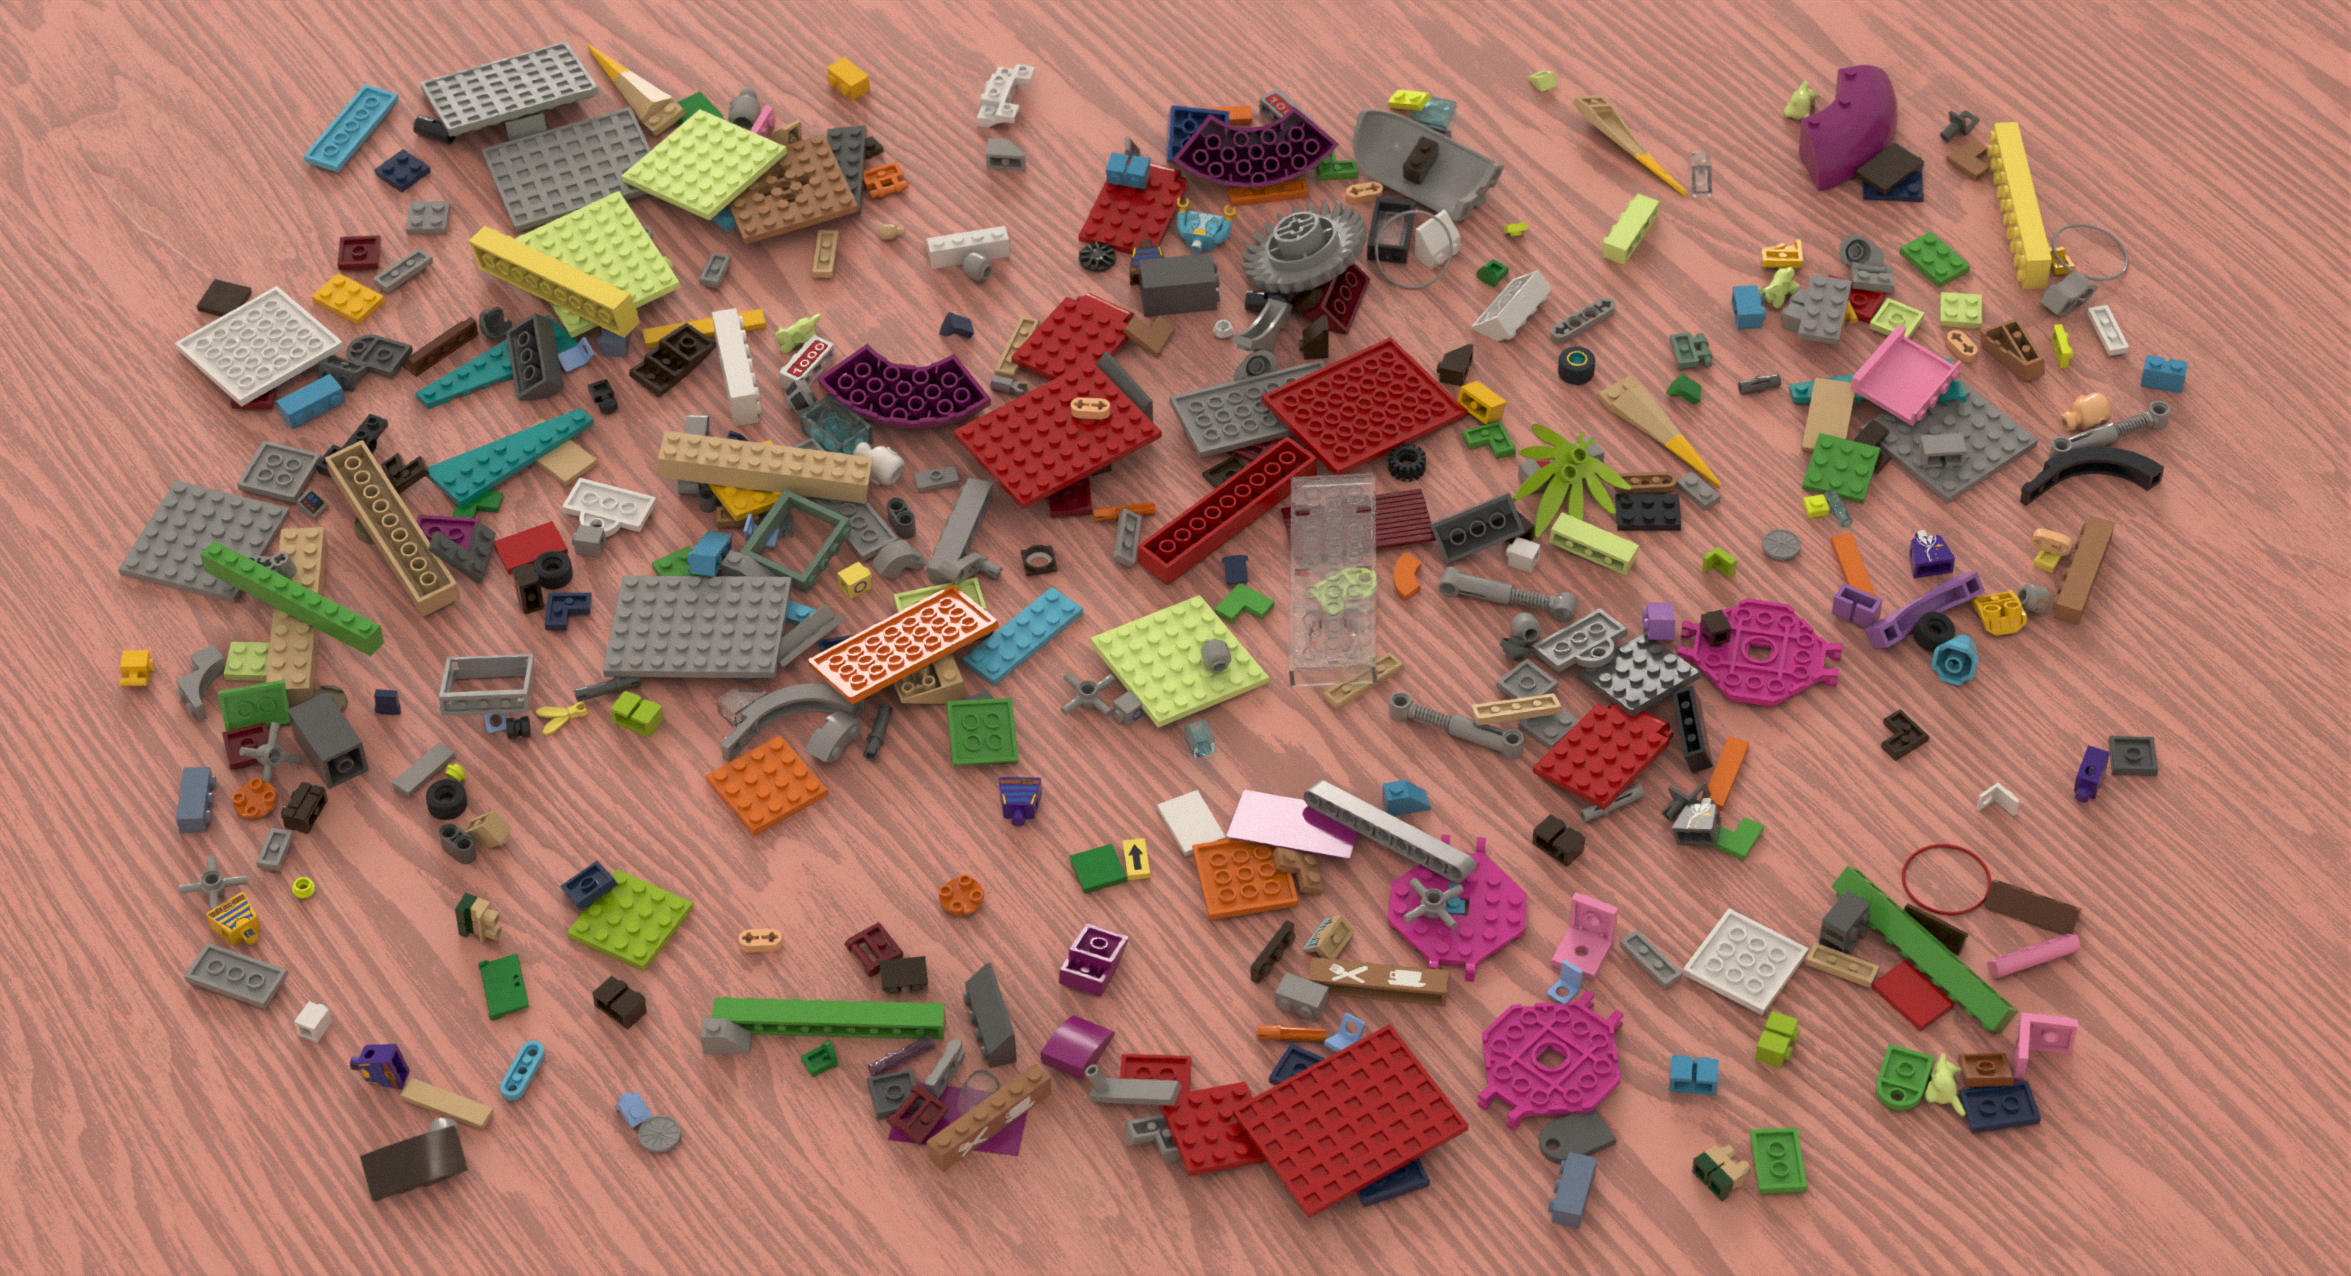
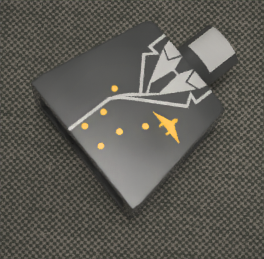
M1703 798L1701 804H1687L1672 826L1677 844L1718 845L1722 820L1714 801L1710 798Z

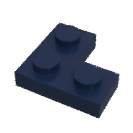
M549 593L545 630H567L569 614H590L592 593Z

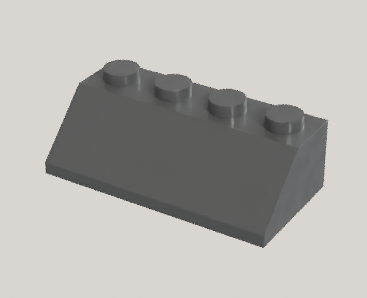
M534 313L506 331L517 399L521 401L549 398L564 389L552 321Z
M1105 352L1096 363V366L1153 422V400L1108 352Z
M1509 491L1430 523L1446 564L1525 533Z
M991 962L986 963L965 982L966 992L962 993L965 1006L970 1007L968 1011L970 1022L976 1025L974 1029L976 1040L982 1043L980 1047L982 1059L987 1060L989 1067L993 1068L1017 1062L1015 1033Z

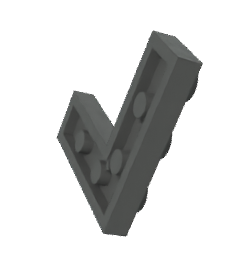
M478 522L474 525L467 551L437 531L432 535L428 551L476 583H480L485 576L496 532Z

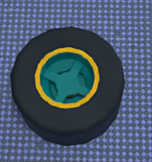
M1573 346L1561 352L1559 355L1558 374L1563 381L1572 385H1581L1593 378L1595 356L1590 350L1581 346Z

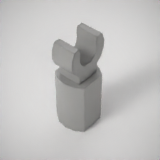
M994 375L990 387L991 390L1008 394L1014 393L1015 396L1021 397L1024 395V390L1028 389V383L1026 381L1015 382L1013 379Z

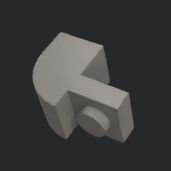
M897 540L887 544L872 561L880 576L894 579L898 578L905 567L922 570L926 565L920 551L910 548L906 540Z

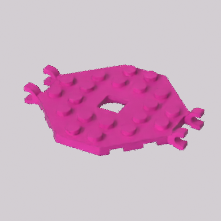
M1746 598L1740 601L1736 607L1723 610L1731 626L1730 642L1709 647L1700 630V623L1696 624L1683 620L1681 638H1691L1693 635L1696 637L1694 648L1688 649L1678 646L1677 656L1687 663L1692 661L1730 701L1774 707L1820 681H1824L1828 686L1832 687L1837 685L1839 669H1824L1825 655H1828L1832 660L1840 661L1843 643H1827L1822 637L1819 638L1813 632L1814 629L1803 618L1800 619L1789 604ZM1749 646L1771 648L1770 658L1764 661L1750 658L1748 656Z
M1441 834V841L1450 845V835ZM1477 837L1476 854L1465 853L1475 860L1477 868L1461 883H1458L1463 887L1464 892L1457 895V897L1469 903L1468 916L1450 914L1458 923L1454 929H1450L1440 917L1432 919L1424 914L1409 923L1405 922L1403 915L1421 906L1422 897L1410 885L1412 879L1417 878L1427 890L1435 888L1443 893L1451 889L1448 883H1453L1448 878L1421 864L1391 883L1388 925L1393 930H1398L1403 935V939L1414 950L1417 949L1424 955V959L1429 963V969H1438L1439 965L1466 967L1465 981L1474 982L1475 968L1482 963L1483 959L1489 955H1495L1507 947V943L1513 939L1522 937L1525 928L1527 893L1485 855L1486 838Z
M1589 990L1584 992L1578 1001H1568V1004L1554 1005V1002L1535 1003V1006L1521 1007V1004L1511 1005L1482 1032L1488 1087L1478 1094V1098L1481 1099L1478 1102V1106L1485 1111L1491 1105L1494 1097L1509 1105L1514 1110L1507 1114V1118L1510 1119L1507 1122V1126L1513 1131L1526 1116L1591 1113L1621 1084L1614 1029L1618 1030L1623 1026V1022L1620 1020L1624 1017V1014L1616 1009L1605 1020L1590 1009L1594 1006L1591 1000L1595 994ZM1548 1048L1565 1058L1554 1069L1545 1067L1537 1059Z

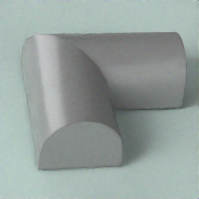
M1163 1115L1125 1122V1137L1130 1146L1155 1141L1161 1158L1165 1163H1173L1181 1159Z

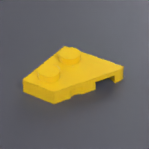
M1801 239L1795 240L1794 245L1786 246L1782 243L1775 247L1762 249V267L1803 268Z

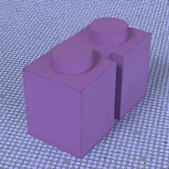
M1843 583L1834 597L1832 614L1847 621L1853 619L1854 624L1867 628L1879 619L1883 599Z
M1647 602V610L1642 611L1643 631L1647 632L1648 639L1674 640L1675 614L1673 603Z

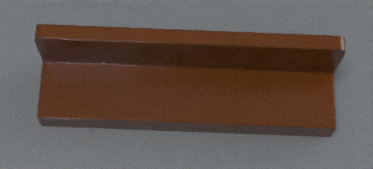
M469 317L467 320L459 322L410 355L402 367L415 377L419 376L478 336L476 320Z
M1996 879L1991 883L1984 904L1986 908L2063 934H2073L2077 919L2082 911V908Z

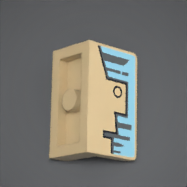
M1342 915L1326 918L1302 950L1305 953L1316 951L1321 958L1335 960L1355 930Z

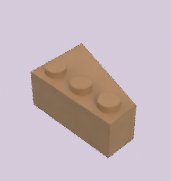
M2018 317L1980 331L1981 347L2025 382L2045 375L2044 358Z

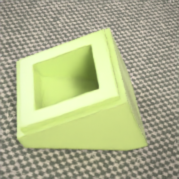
M1543 70L1529 77V80L1541 92L1557 86L1555 74L1551 71Z

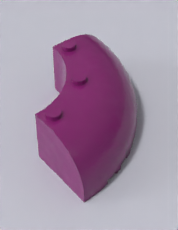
M1857 65L1838 69L1835 100L1822 111L1801 118L1799 155L1818 191L1839 186L1842 181L1847 179L1853 180L1857 178L1855 176L1856 170L1889 147L1894 139L1898 119L1897 99L1889 76L1881 68L1873 65Z
M1294 106L1283 117L1268 125L1249 128L1227 124L1210 114L1174 157L1173 161L1192 174L1214 183L1243 188L1263 187L1285 182L1304 174L1328 157L1339 143Z
M867 343L817 378L820 386L846 409L869 421L896 428L926 429L946 426L965 420L991 406V398L955 354L941 361L931 363L930 366L898 365L878 354Z

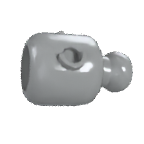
M744 88L740 91L739 96L729 103L728 120L730 123L750 131L761 114V105L757 100L755 90Z

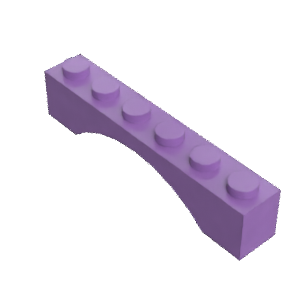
M1961 573L1867 627L1865 631L1872 648H1888L1900 641L1914 629L1923 614L1931 611L1941 613L1984 592L1985 589L1978 573Z

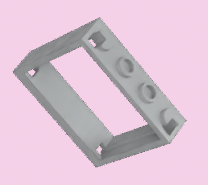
M534 654L447 657L439 693L441 716L528 713L536 674ZM451 662H458V664H453L451 667ZM525 676L524 687L519 690L453 692L455 679Z

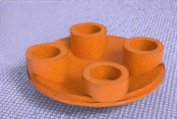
M257 777L253 778L233 794L234 809L243 818H261L274 808L277 802V792L270 783L262 781Z
M967 874L950 880L939 889L941 906L945 911L954 915L970 914L976 911L984 900L982 886Z

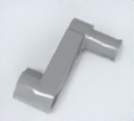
M280 551L273 555V557H247L288 579L297 573L296 565L285 551Z
M974 552L956 562L945 558L939 566L938 572L940 576L959 584L977 574V572H983L997 580L1002 574L999 570L1003 571V568L988 561L987 557Z

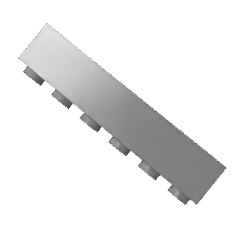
M968 477L966 484L962 485L960 498L955 501L953 513L947 519V527L941 532L940 543L935 545L933 558L927 563L926 572L929 573L930 582L937 584L952 583V581L939 575V566L945 558L956 562L969 554L994 497L992 482Z

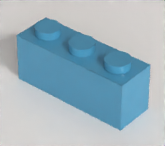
M328 374L276 402L279 415L291 429H294L345 402L343 388Z
M707 531L704 537L700 538V542L694 546V550L688 554L687 564L690 565V573L715 577L721 569V562L729 551L732 550L733 534Z

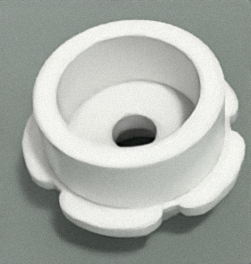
M1220 320L1216 322L1213 332L1217 337L1225 339L1232 335L1233 327L1229 321Z

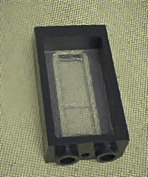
M1376 196L1367 244V260L1376 261L1375 245L1382 227L1397 214L1416 210V200ZM1415 213L1400 216L1385 228L1378 245L1379 261L1407 264Z

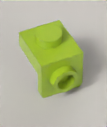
M1718 546L1704 555L1702 571L1707 573L1715 567L1725 576L1731 578L1736 574L1737 559Z

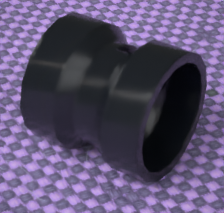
M522 716L520 719L506 718L508 740L515 739L518 736L523 738L531 737L529 716Z

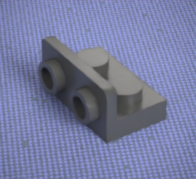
M332 355L320 361L318 380L330 374L343 389L354 391L356 390V380L367 374L368 366Z

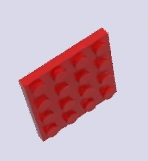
M1246 1081L1179 1093L1174 1106L1158 1105L1188 1176L1267 1162L1232 1115L1233 1108L1253 1098Z

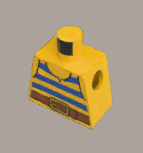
M243 891L206 913L210 928L230 944L237 945L245 940L248 945H252L258 941L259 935L257 932L261 929L259 920Z

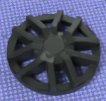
M1095 241V244L1088 243L1086 247L1079 251V262L1083 268L1089 271H1105L1116 262L1115 249H1112L1110 244H1099L1097 241Z

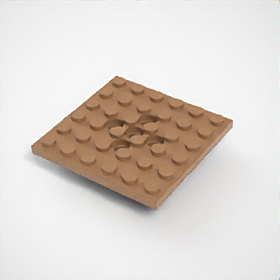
M824 134L783 145L787 149V154L728 204V208L745 245L859 211L857 202Z

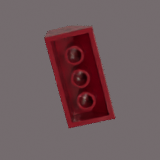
M1353 263L1342 274L1316 287V289L1320 288L1324 294L1315 308L1306 310L1304 316L1313 323L1322 315H1327L1330 332L1348 334L1370 278Z

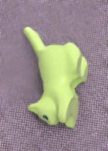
M1807 80L1802 83L1798 91H1795L1790 98L1791 101L1784 109L1786 117L1800 120L1803 117L1810 116L1811 105L1816 104L1815 99L1819 98L1820 95L1811 89H1807Z
M1779 267L1771 284L1768 287L1759 288L1763 300L1773 302V306L1777 309L1783 305L1786 295H1795L1800 288V284L1792 280L1795 274L1792 267Z
M816 314L812 318H801L787 329L778 327L775 340L777 343L782 344L780 352L783 354L788 353L795 346L809 341L813 335L817 336L815 324L819 322L821 314Z
M1941 1053L1937 1063L1931 1068L1929 1076L1932 1080L1925 1088L1923 1096L1929 1103L1936 1102L1941 1105L1951 1103L1957 1113L1961 1116H1966V1112L1956 1096L1957 1085L1954 1080L1957 1077L1956 1073L1962 1069L1946 1061L1944 1053Z

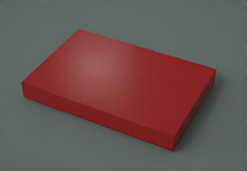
M1829 274V276H1828V277H1831V278L1842 279V278H1839V277H1836V276H1833V275H1830V274ZM1851 283L1848 301L1858 320L1870 324L1883 303L1886 293L1853 289Z
M553 521L493 542L509 575L512 574L513 568L529 563L534 565L535 559L544 552L561 551L568 554V549Z
M1906 960L1872 983V989L1919 1031H1922L1954 1008V1002Z
M1121 1055L1120 1079L1178 1081L1181 1085L1179 1093L1190 1091L1191 1056Z

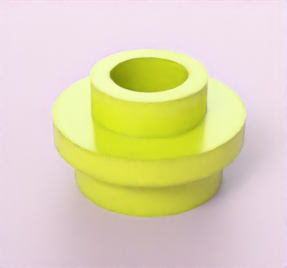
M449 764L446 767L445 775L449 779L458 782L466 779L465 770L461 766Z
M307 877L296 879L292 886L294 896L301 899L310 897L315 891L313 881Z

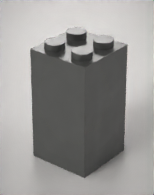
M1211 253L1139 260L1140 294L1144 317L1216 310V302H1220L1219 289L1216 290V288L1220 287L1219 275H1215L1217 273V263L1212 261Z
M328 692L287 710L294 739L329 789L369 770L362 741Z

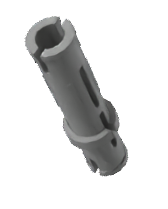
M1638 784L1623 791L1605 810L1596 805L1581 809L1579 811L1580 817L1584 823L1599 816L1605 817L1609 812L1643 798L1644 791Z

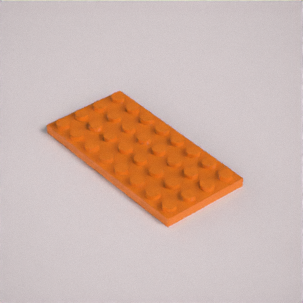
M951 585L815 655L807 661L809 667L848 702L854 704L873 693L879 692L892 683H896L900 679L917 672L919 669L936 662V660L953 653L957 649L971 644L980 637L988 635L998 629L999 625L995 618L956 586Z

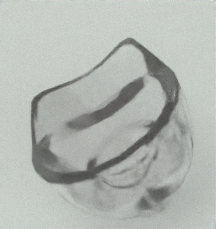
M987 1070L973 1072L965 1081L956 1102L958 1111L964 1115L1000 1089V1082L997 1077Z

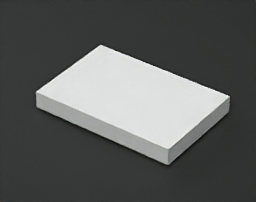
M1198 790L1157 805L1158 812L1185 857L1193 854L1192 845L1226 840V836Z

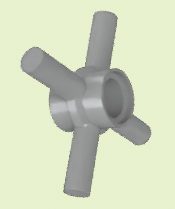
M1065 674L1064 680L1076 689L1077 692L1075 699L1060 708L1064 715H1067L1078 706L1084 709L1096 707L1107 717L1113 713V710L1099 699L1100 692L1116 681L1112 674L1097 684L1091 680L1080 682L1072 674Z
M271 722L268 744L261 745L258 749L241 747L239 752L241 756L254 757L259 763L264 765L262 781L271 783L273 767L279 766L283 762L299 764L301 761L300 755L284 753L283 749L277 746L280 723Z
M215 856L207 858L208 871L204 872L201 876V882L178 885L180 894L203 891L210 900V911L219 906V898L224 895L225 887L248 884L247 875L223 878L221 873L217 871Z
M1417 878L1412 879L1410 885L1422 897L1421 906L1403 915L1405 922L1409 923L1424 914L1432 919L1440 917L1450 929H1454L1458 923L1445 910L1446 901L1464 892L1463 887L1458 884L1443 893L1435 888L1427 890Z

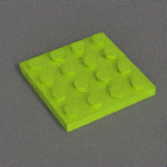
M616 869L612 877L618 885L612 888L609 893L595 900L591 906L586 907L567 931L568 938L645 972L694 908L693 902Z

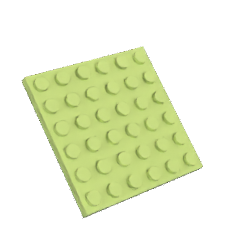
M698 110L622 175L623 182L710 221L786 155L787 149L785 146L703 110Z
M1200 595L1090 638V645L1124 687L1135 694L1142 703V709L1158 728L1269 682V676ZM1210 639L1222 640L1228 645L1231 662L1224 671L1213 672L1204 666L1201 648Z

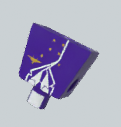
M1925 530L1916 532L1915 538L1911 540L1909 550L1913 579L1953 573L1955 557L1940 535L1928 536Z

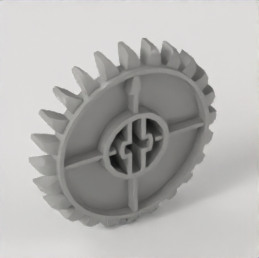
M1323 200L1319 214H1316L1311 202H1308L1306 211L1299 212L1294 206L1292 207V214L1286 217L1280 213L1277 214L1278 223L1275 227L1266 221L1263 223L1268 237L1257 232L1252 233L1257 245L1245 242L1249 254L1241 253L1244 261L1241 265L1252 284H1255L1258 289H1266L1270 293L1279 291L1281 294L1315 288L1342 274L1348 266H1351L1356 261V256H1359L1364 250L1363 245L1367 241V228L1360 212L1357 211L1354 214L1350 204L1344 212L1340 201H1337L1332 214L1326 200Z

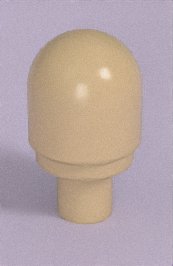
M883 224L878 228L877 234L882 240H894L897 238V235H905V227Z

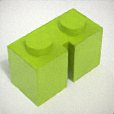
M624 691L611 707L613 723L649 738L664 720L661 705L646 699L643 701L639 695Z
M1771 1011L1765 1025L1766 1031L1763 1030L1757 1044L1755 1059L1782 1068L1784 1061L1790 1060L1793 1047H1791L1792 1042L1796 1043L1799 1038L1800 1030L1797 1029L1798 1019Z

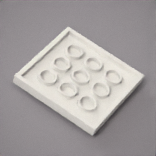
M1728 909L1683 968L1682 975L1763 1016L1808 955L1809 948Z

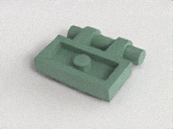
M1690 332L1670 335V343L1678 369L1699 367V361L1704 362L1706 367L1712 366L1713 356L1711 351L1708 350L1709 343L1703 333H1698L1696 338H1692Z

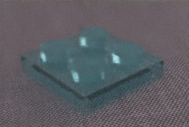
M1430 96L1431 99L1421 111L1412 110L1409 119L1416 122L1448 129L1456 109V101Z

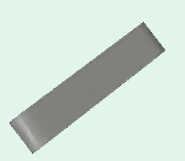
M687 415L685 433L708 436L710 426L709 415ZM678 480V493L698 494L702 483Z

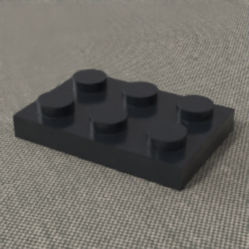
M1616 494L1617 531H1681L1679 494Z

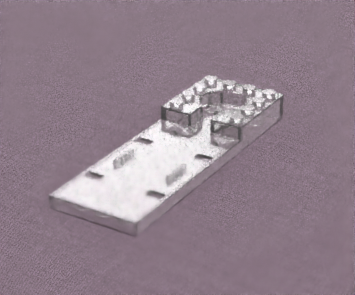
M1375 473L1291 477V576L1289 602V677L1291 687L1336 685L1339 683H1378ZM1357 508H1371V513H1357ZM1296 511H1310V516H1296ZM1372 567V573H1357L1362 568ZM1296 571L1310 572V575L1296 576ZM1311 640H1316V648L1313 646Z

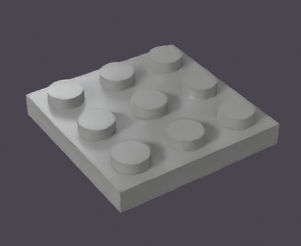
M264 440L238 481V490L296 503L317 469L316 464L322 458L321 454Z

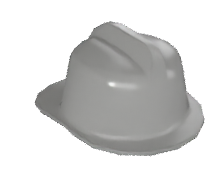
M1851 234L1841 242L1839 254L1842 261L1848 266H1851V262H1858L1861 265L1883 266L1884 254L1882 249L1865 237Z
M1257 350L1247 355L1236 368L1234 381L1276 371L1277 360L1275 356L1267 350Z

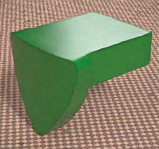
M1492 259L1477 271L1476 277L1487 285L1495 287L1508 274L1509 268Z
M1681 373L1671 383L1666 394L1672 397L1681 396L1691 403L1697 404L1701 399V385Z
M826 1041L820 1047L801 1056V1062L812 1078L831 1068L838 1067L835 1049L831 1041Z

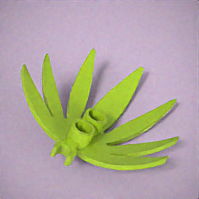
M1532 424L1531 429L1542 442L1553 447L1531 446L1519 450L1518 454L1532 460L1554 459L1552 463L1533 473L1520 486L1513 497L1515 502L1528 496L1554 474V477L1543 493L1537 509L1534 537L1538 538L1548 527L1557 513L1569 485L1571 487L1568 497V515L1583 521L1584 497L1582 478L1585 479L1588 490L1594 500L1606 512L1615 514L1614 505L1597 476L1605 483L1618 489L1630 490L1632 487L1615 471L1587 453L1586 448L1594 443V438H1590L1586 443L1583 440L1585 432H1581L1577 436V445L1575 446L1555 431L1538 424Z

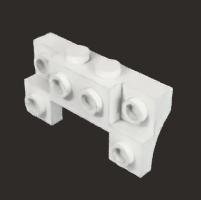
M1016 64L1014 69L997 68L996 73L992 74L990 81L986 82L985 93H982L980 96V105L982 106L977 116V126L989 128L998 123H1015V116L1017 112L1019 113V105L1011 104L1016 92L1015 85H1030L1032 75L1035 74V67Z

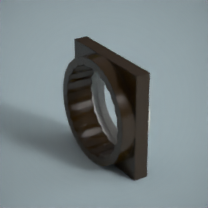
M1034 545L1028 549L1021 550L1026 576L1058 571L1052 545ZM1035 557H1044L1049 562L1041 567L1030 565V561Z

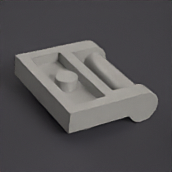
M1851 262L1850 274L1853 289L1893 293L1892 266L1879 267Z

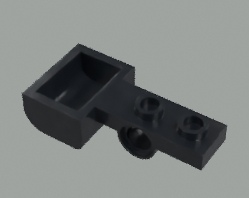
M369 414L342 448L336 445H332L316 464L317 472L332 478L328 471L325 457L361 440L364 441L373 454L377 447V439L388 427V421Z

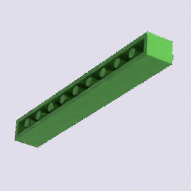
M213 541L200 554L205 572L369 656H372L384 643L379 624L216 541Z
M1847 866L1831 886L1837 892L1835 895L1839 899L1848 890L1870 903L1869 913L1871 916L1867 924L1876 931L1880 930L1884 934L1883 938L1891 945L1896 944L1900 948L1899 952L1901 955L1909 960H1914L1917 963L1915 967L1918 970L1932 976L1931 981L1941 989L1944 987L1949 992L1947 995L1953 1001L1961 1002L1965 1006L1964 1010L1966 1013L1974 1018L1978 1017L1982 1021L1980 1024L1984 1029L1989 1032L1996 1031L2002 1033L2018 1013L2017 1009L1857 868Z
M723 997L714 998L712 1019H728L750 1031L751 1035L944 1040L946 1013L945 1004L935 1002L900 1003L890 1001H825L820 999L788 1000Z

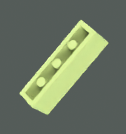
M1637 194L1634 200H1630L1625 213L1622 212L1618 223L1612 226L1610 235L1603 239L1601 246L1604 248L1603 257L1624 265L1658 217V200L1641 194Z
M1563 512L1553 525L1549 538V543L1625 576L1636 560L1639 545Z

